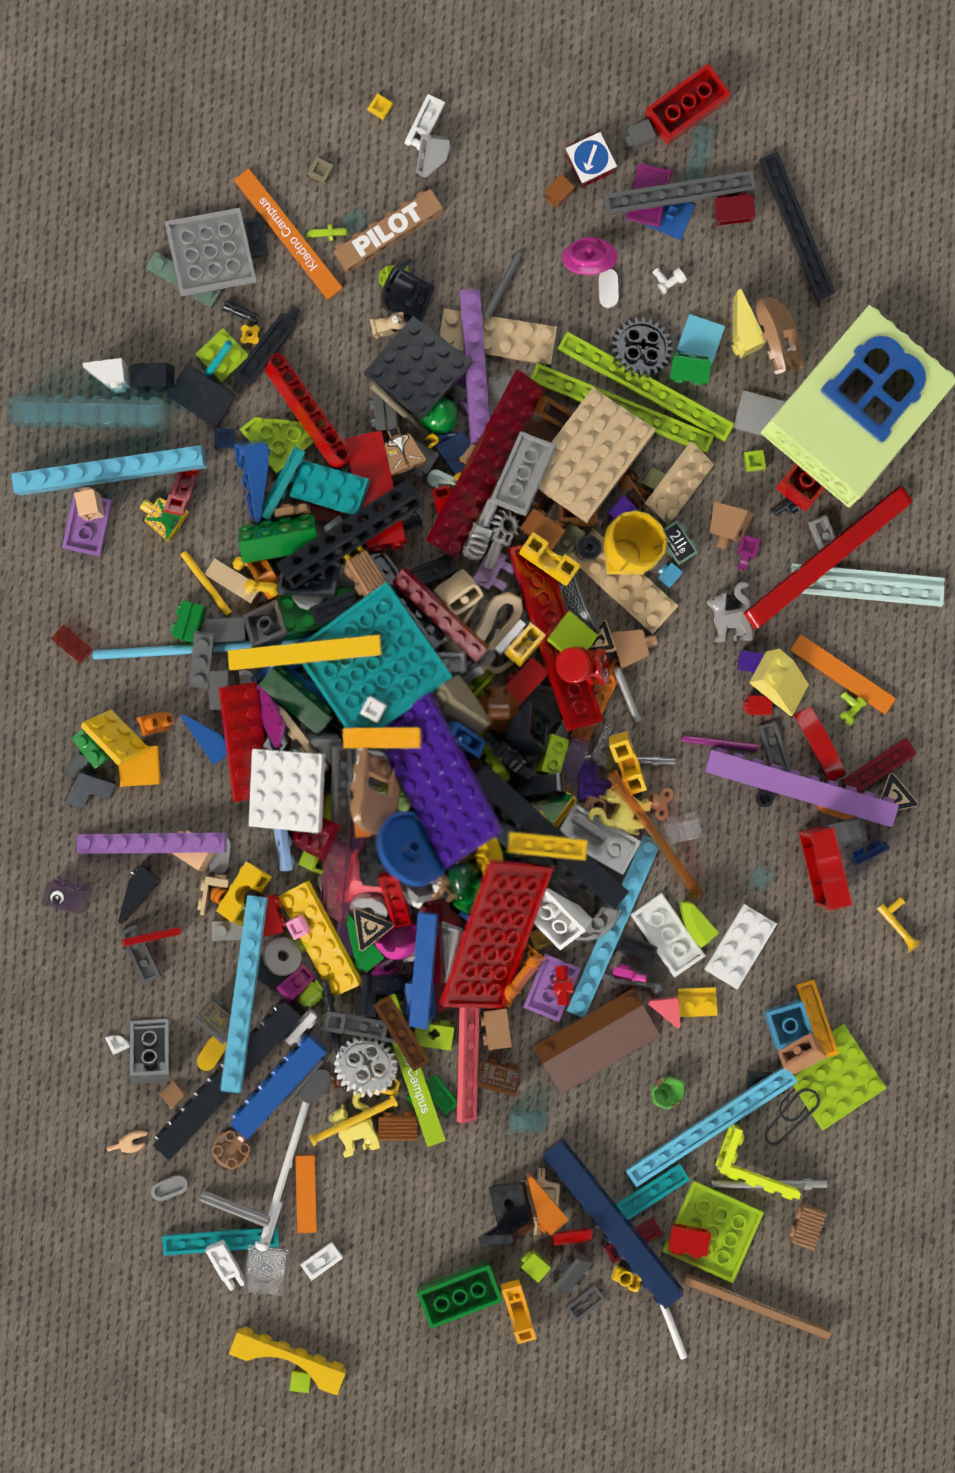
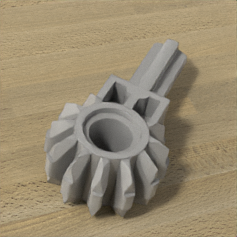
M490 498L486 502L478 523L473 522V528L468 533L469 535L462 547V554L468 557V559L478 561L483 557L488 547L487 545L493 532L489 525L498 506L491 503Z
M509 509L497 510L496 514L493 515V521L490 522L493 532L489 539L492 543L483 564L484 568L493 570L502 547L509 546L513 537L519 535L517 529H520L518 522L521 519L516 518L517 513L511 512ZM504 521H505V523H506V528H505V529H504V527H503Z

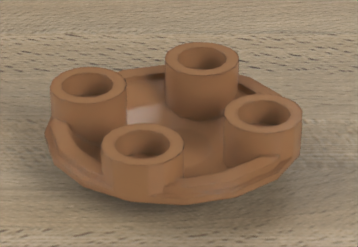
M228 1130L217 1136L213 1143L212 1154L219 1165L224 1168L235 1169L247 1161L250 1156L251 1147L249 1140L238 1131Z

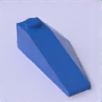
M264 441L236 442L233 444L237 465L244 472L241 479L242 485L249 492V494H246V501L252 521L260 522L270 448Z

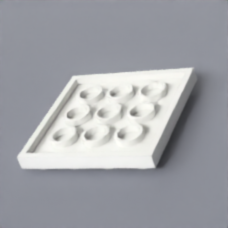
M252 749L249 826L315 833L322 832L325 754Z

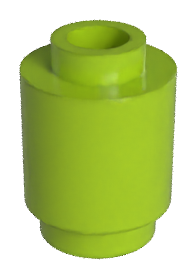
M318 980L311 982L298 994V1001L303 1007L308 1006L311 1008L323 998V987Z

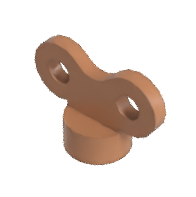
M665 787L661 789L659 794L650 793L647 800L652 802L651 808L655 809L654 815L658 820H665L668 817L667 804L674 796L670 788ZM660 811H663V812H664V814H663L662 816H660V814H659Z

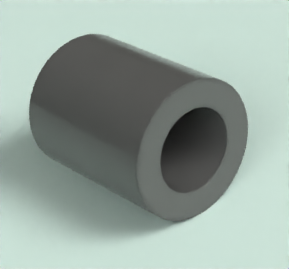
M76 751L64 768L65 776L74 781L79 769L87 771L91 765L83 753Z

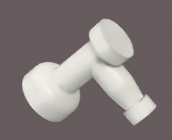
M659 268L653 271V274L660 282L657 286L663 294L667 293L666 290L677 282L684 283L687 280L680 268L675 269L673 272L674 276L668 280Z

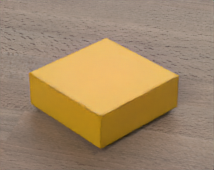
M377 93L367 110L384 120L394 103Z

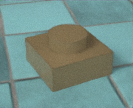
M316 157L307 174L325 184L334 167L332 164Z

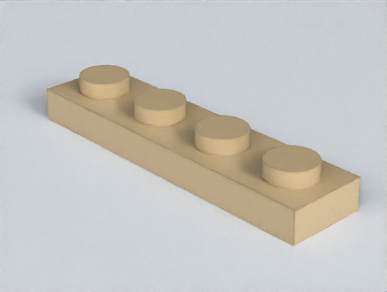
M282 706L279 707V712L289 730L287 734L293 742L298 741L301 745L299 750L303 753L318 754L317 751L315 752L309 746L310 742ZM326 763L324 773H326L329 770V767Z

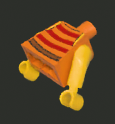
M242 557L235 558L232 564L234 565L233 567L241 571L246 566L247 569H250L255 581L248 579L244 584L243 588H247L245 590L246 593L252 594L257 589L264 592L268 599L278 600L279 596H284L277 593L279 577L267 559L243 563Z

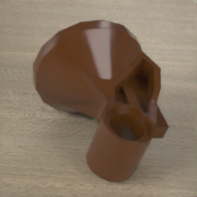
M507 686L487 687L485 694L478 701L492 721L486 727L490 730L502 731L508 729L509 721L519 712L518 702L508 691Z

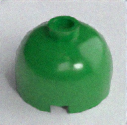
M443 397L424 420L419 418L422 427L432 434L448 433L457 422V407L452 400Z

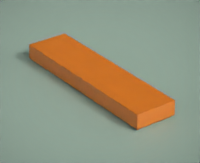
M315 1154L296 1155L297 1233H317Z

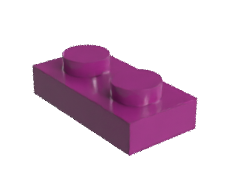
M303 963L276 989L290 1002L316 977Z

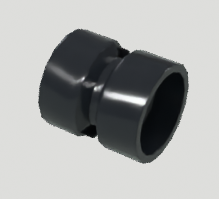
M593 535L581 537L575 548L577 557L586 563L596 560L601 553V542Z

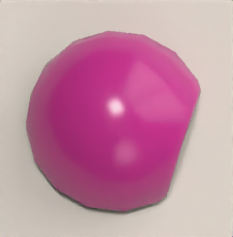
M412 922V925L395 929L391 928L374 942L376 948L381 954L390 959L400 960L412 956L415 953L417 923Z

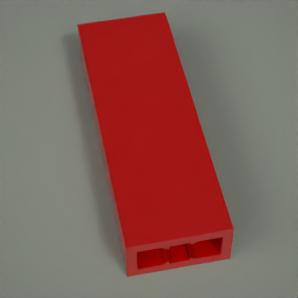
M382 430L344 439L351 453L349 458L351 473L371 480L363 508L395 488ZM402 520L367 541L369 552L375 554L380 550L385 551L384 549L388 548L400 549L403 545L407 544Z

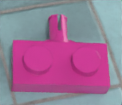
M619 964V967H614L613 975L631 978L632 981L646 982L647 975L631 971V966Z

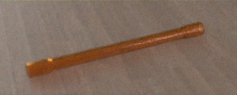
M616 770L610 772L607 775L608 780L626 801L680 876L693 898L701 896L703 890L695 879L691 877L642 809Z

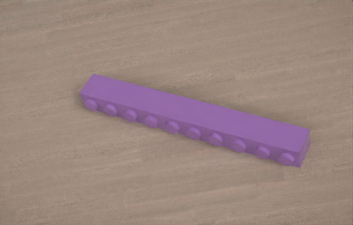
M716 747L715 750H710L705 767V772L890 827L893 826L899 806L894 803L895 799L884 796L883 800L875 798V793L865 791L864 794L857 792V788L846 785L844 789L838 787L839 783L827 780V783L820 782V777L810 774L808 778L800 776V771L793 769L786 772L782 770L783 766L773 763L769 767L763 765L764 761L756 758L749 761L745 759V755L734 752V756L726 754L727 750Z

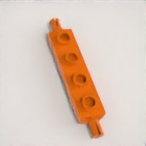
M613 658L610 665L608 683H598L593 686L601 715L618 683L613 669L618 667L619 660ZM598 723L572 730L569 737L573 740V743L568 751L576 754L580 744L587 745Z

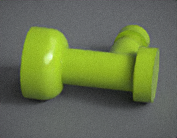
M845 691L841 698L845 699L852 707L848 712L844 711L839 716L841 719H846V723L851 726L855 721L854 716L862 707H865L867 703L861 697L855 699Z

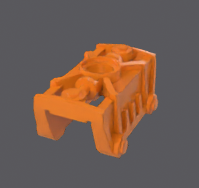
M526 944L525 950L527 947L530 948L527 953L528 958L520 961L518 966L522 970L505 989L506 1000L510 1003H513V999L517 994L521 993L520 990L534 972L539 970L538 967L546 960L529 944Z

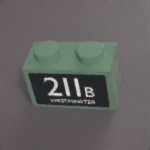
M675 521L663 529L667 537L666 551L676 566L681 565L698 553L696 550L698 546L693 539L690 540L686 535L688 531L683 523L679 524L678 521Z

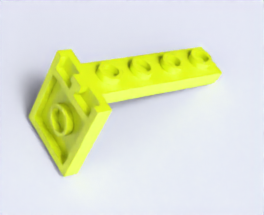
M734 1123L729 1126L715 1164L717 1169L720 1170L719 1172L734 1180L739 1178L746 1180L745 1183L753 1187L757 1185L763 1186V1190L774 1194L777 1191L782 1193L781 1196L786 1199H799L801 1194L796 1187L733 1165L738 1155L736 1149L738 1145L742 1144L744 1134H742L743 1130L738 1124Z

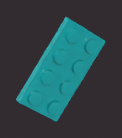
M303 461L298 468L290 497L353 515L363 508L371 480Z

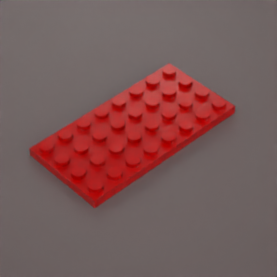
M489 860L440 1000V1004L443 1007L504 1008L506 1003L505 989L515 978L554 868L541 864Z

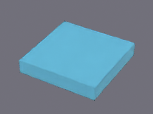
M689 314L676 351L709 356L713 363L725 326Z

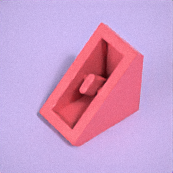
M677 997L656 998L647 1001L653 1009L675 1027L679 1028L681 1026Z

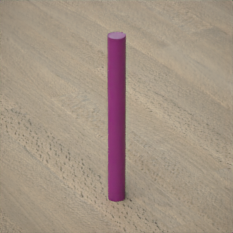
M682 735L681 741L758 751L759 744L691 735Z

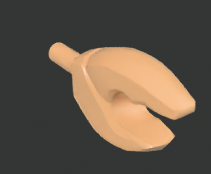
M130 1132L119 1140V1144L108 1146L107 1151L120 1148L125 1153L137 1152L145 1146V1143L136 1145L133 1143V1139L146 1136L148 1132Z

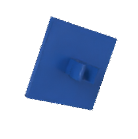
M686 202L664 206L660 226L655 227L648 224L646 226L681 240L695 205Z

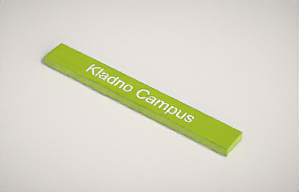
M390 995L404 1017L397 995ZM392 1043L427 1147L446 1141L422 1068L413 1072L398 1045Z

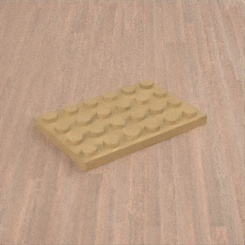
M592 388L551 442L556 445V449L538 490L588 523L654 435L656 429L595 388Z

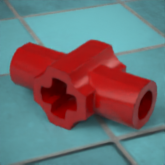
M555 966L556 977L553 978V993L557 994L558 1005H570V993H573L572 976L569 977L568 966Z

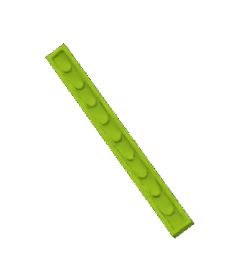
M566 332L558 347V350L724 442L734 426V423L651 377L646 378L645 374H642L640 379L638 373L631 377V371L624 373V366L618 368L620 361L614 362L613 356L569 332Z
M539 363L536 364L531 376L534 381L545 389L580 403L590 390L595 388L656 429V434L685 446L692 442L705 454H707L714 435Z

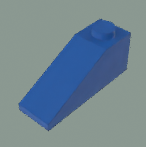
M187 715L181 716L213 765L227 757L225 737Z

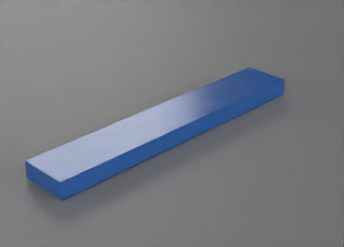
M418 912L410 1027L430 1028L439 914Z

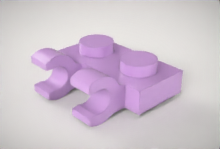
M500 552L494 569L488 570L483 566L486 559L485 556L473 579L480 586L488 590L491 586H494L504 592L507 584L496 579L501 569L513 575L514 569L512 564L505 562L507 556Z

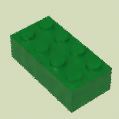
M305 513L295 518L283 517L278 521L266 520L256 525H243L239 528L238 545L242 562L260 561L294 553L319 536L314 514Z
M355 588L337 589L335 598L354 591ZM292 595L278 597L279 606L288 632L284 639L303 637L310 632L314 635L332 622L330 621L316 627L310 611L297 606Z
M489 1259L417 1287V1295L430 1329L503 1302V1294Z

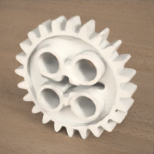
M354 1037L352 1044L346 1041L345 1047L341 1046L334 1065H336L335 1072L339 1073L337 1079H343L341 1086L348 1085L346 1091L354 1089V1095L359 1091L361 1092V1097L365 1093H368L369 1097H371L373 1092L378 1096L380 1089L385 1092L387 1086L391 1087L398 1068L395 1067L397 1061L393 1060L395 1054H389L391 1048L385 1049V1042L378 1044L377 1039L373 1042L371 1038H368L366 1041L363 1037H360V1040L357 1041ZM367 1053H372L374 1057L368 1056ZM354 1059L357 1063H352L349 1060ZM376 1069L381 1070L382 1073L379 1074V1073H377L375 1070H376ZM357 1076H363L365 1080H360Z

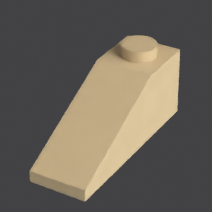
M215 558L204 574L252 605L261 593L257 589L252 594L246 593L245 590L247 588H243L248 578Z

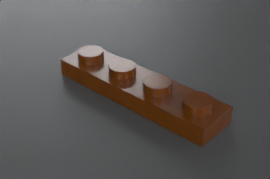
M388 995L373 1004L413 1072L429 1063L430 1060L391 996Z

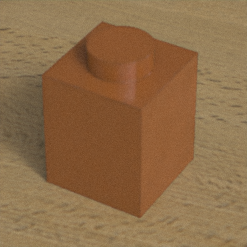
M560 174L545 189V200L551 206L555 205L559 208L574 193L575 187Z

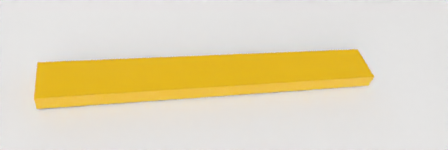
M380 635L228 651L229 670L382 655Z

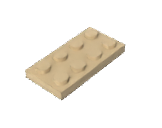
M690 442L650 495L645 505L662 522L669 526L714 464L696 444Z

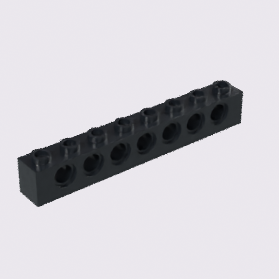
M407 479L276 564L292 589H294L413 513L424 504L415 488Z

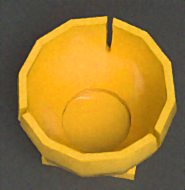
M635 510L622 513L607 527L603 538L607 574H644L653 569L663 558L667 537L662 525L650 514Z

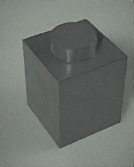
M649 119L627 128L625 136L628 147L632 146L634 151L655 142L656 139Z

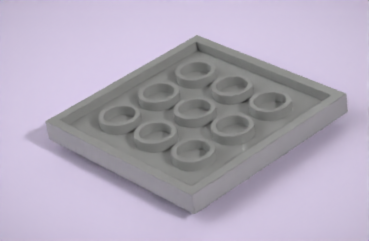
M240 208L165 221L181 296L256 283Z

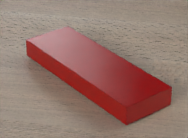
M176 927L124 938L121 940L122 947L178 936L182 934L181 928Z

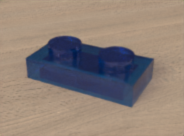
M877 840L870 843V848L866 850L860 848L852 852L853 856L849 858L852 865L856 866L889 850L888 843Z

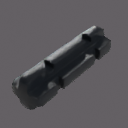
M228 300L222 306L223 311L232 312V315L244 320L248 319L253 324H256L259 319L258 313L250 312L249 309L237 304L233 305Z

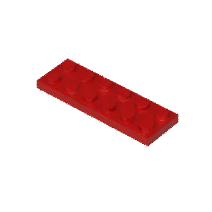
M257 682L218 687L233 802L250 800L252 749H262L265 743L259 693L256 687Z

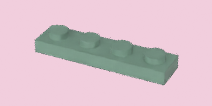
M155 251L146 269L179 288L174 263ZM221 290L197 293L190 296L212 308Z

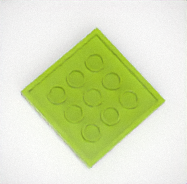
M844 1023L832 1030L839 1054L824 1058L806 1069L793 1074L798 1081L792 1085L797 1093L802 1089L808 1088L816 1091L819 1095L820 1105L812 1113V1116L822 1131L886 1089V1086ZM805 1091L799 1095L809 1111L816 1106L817 1098L812 1092Z
M692 1180L674 1223L709 1229L711 1240L708 1257L694 1258L688 1253H683V1255L671 1253L667 1246L669 1235L662 1248V1252L733 1283L764 1212Z

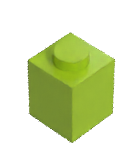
M534 1249L531 1252L526 1251L520 1259L522 1261L521 1268L538 1283L551 1269V1264Z

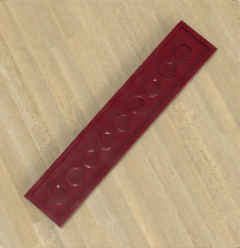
M515 370L425 540L455 559L469 535L468 533L473 528V522H476L499 479L520 431L523 432L536 404L546 390L522 371Z

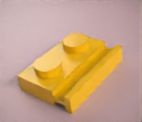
M716 987L677 989L680 1017L718 1016Z

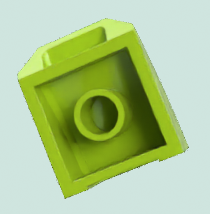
M679 901L685 926L693 940L701 948L719 932L690 901Z

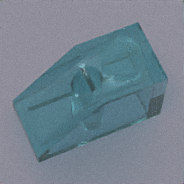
M509 1109L508 1132L533 1133L546 1131L547 1111Z

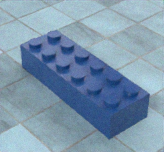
M313 1033L309 1036L305 1034L296 1044L298 1048L296 1050L292 1048L283 1059L285 1062L283 1064L279 1062L270 1073L272 1077L270 1079L266 1077L257 1087L259 1091L257 1093L253 1091L244 1103L246 1105L244 1107L240 1105L231 1116L233 1120L230 1125L246 1139L257 1130L326 1054L329 1047Z

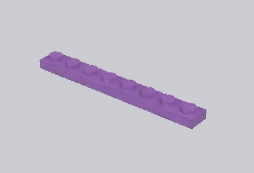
M461 290L460 306L464 355L473 362L465 372L471 444H477L489 421L480 290Z
M227 833L78 834L77 854L227 853Z

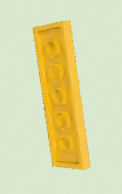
M308 880L278 896L290 920L303 914L311 932L300 937L321 979H329L331 993H334V997L359 986L362 979L310 881Z

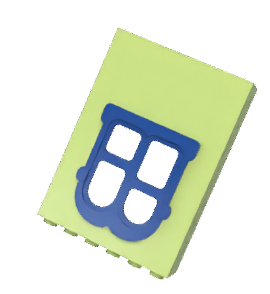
M869 305L760 433L849 508L866 492L953 387L955 377L951 371L943 368L938 360L930 357L921 346L916 345L910 340L907 334L897 329L892 321L884 318L879 310ZM872 349H883L889 355L890 363L882 374H877L863 361V358ZM855 368H858L873 380V385L860 401L855 404L839 391V386ZM898 369H906L913 375L914 385L901 402H896L883 391L882 386L893 372ZM873 396H878L892 408V413L883 424L876 423L863 411Z

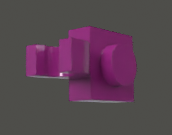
M746 535L743 536L736 551V554L741 555L737 569L744 571L747 568L749 558L755 559L760 539Z

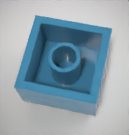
M797 999L763 1010L773 1045L777 1050L790 1045L810 1033L813 1035L802 1000Z

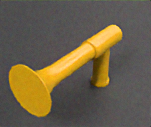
M899 897L888 908L883 903L877 910L905 940L908 946L907 953H909L923 940L919 941L910 936L892 914L905 904V901Z

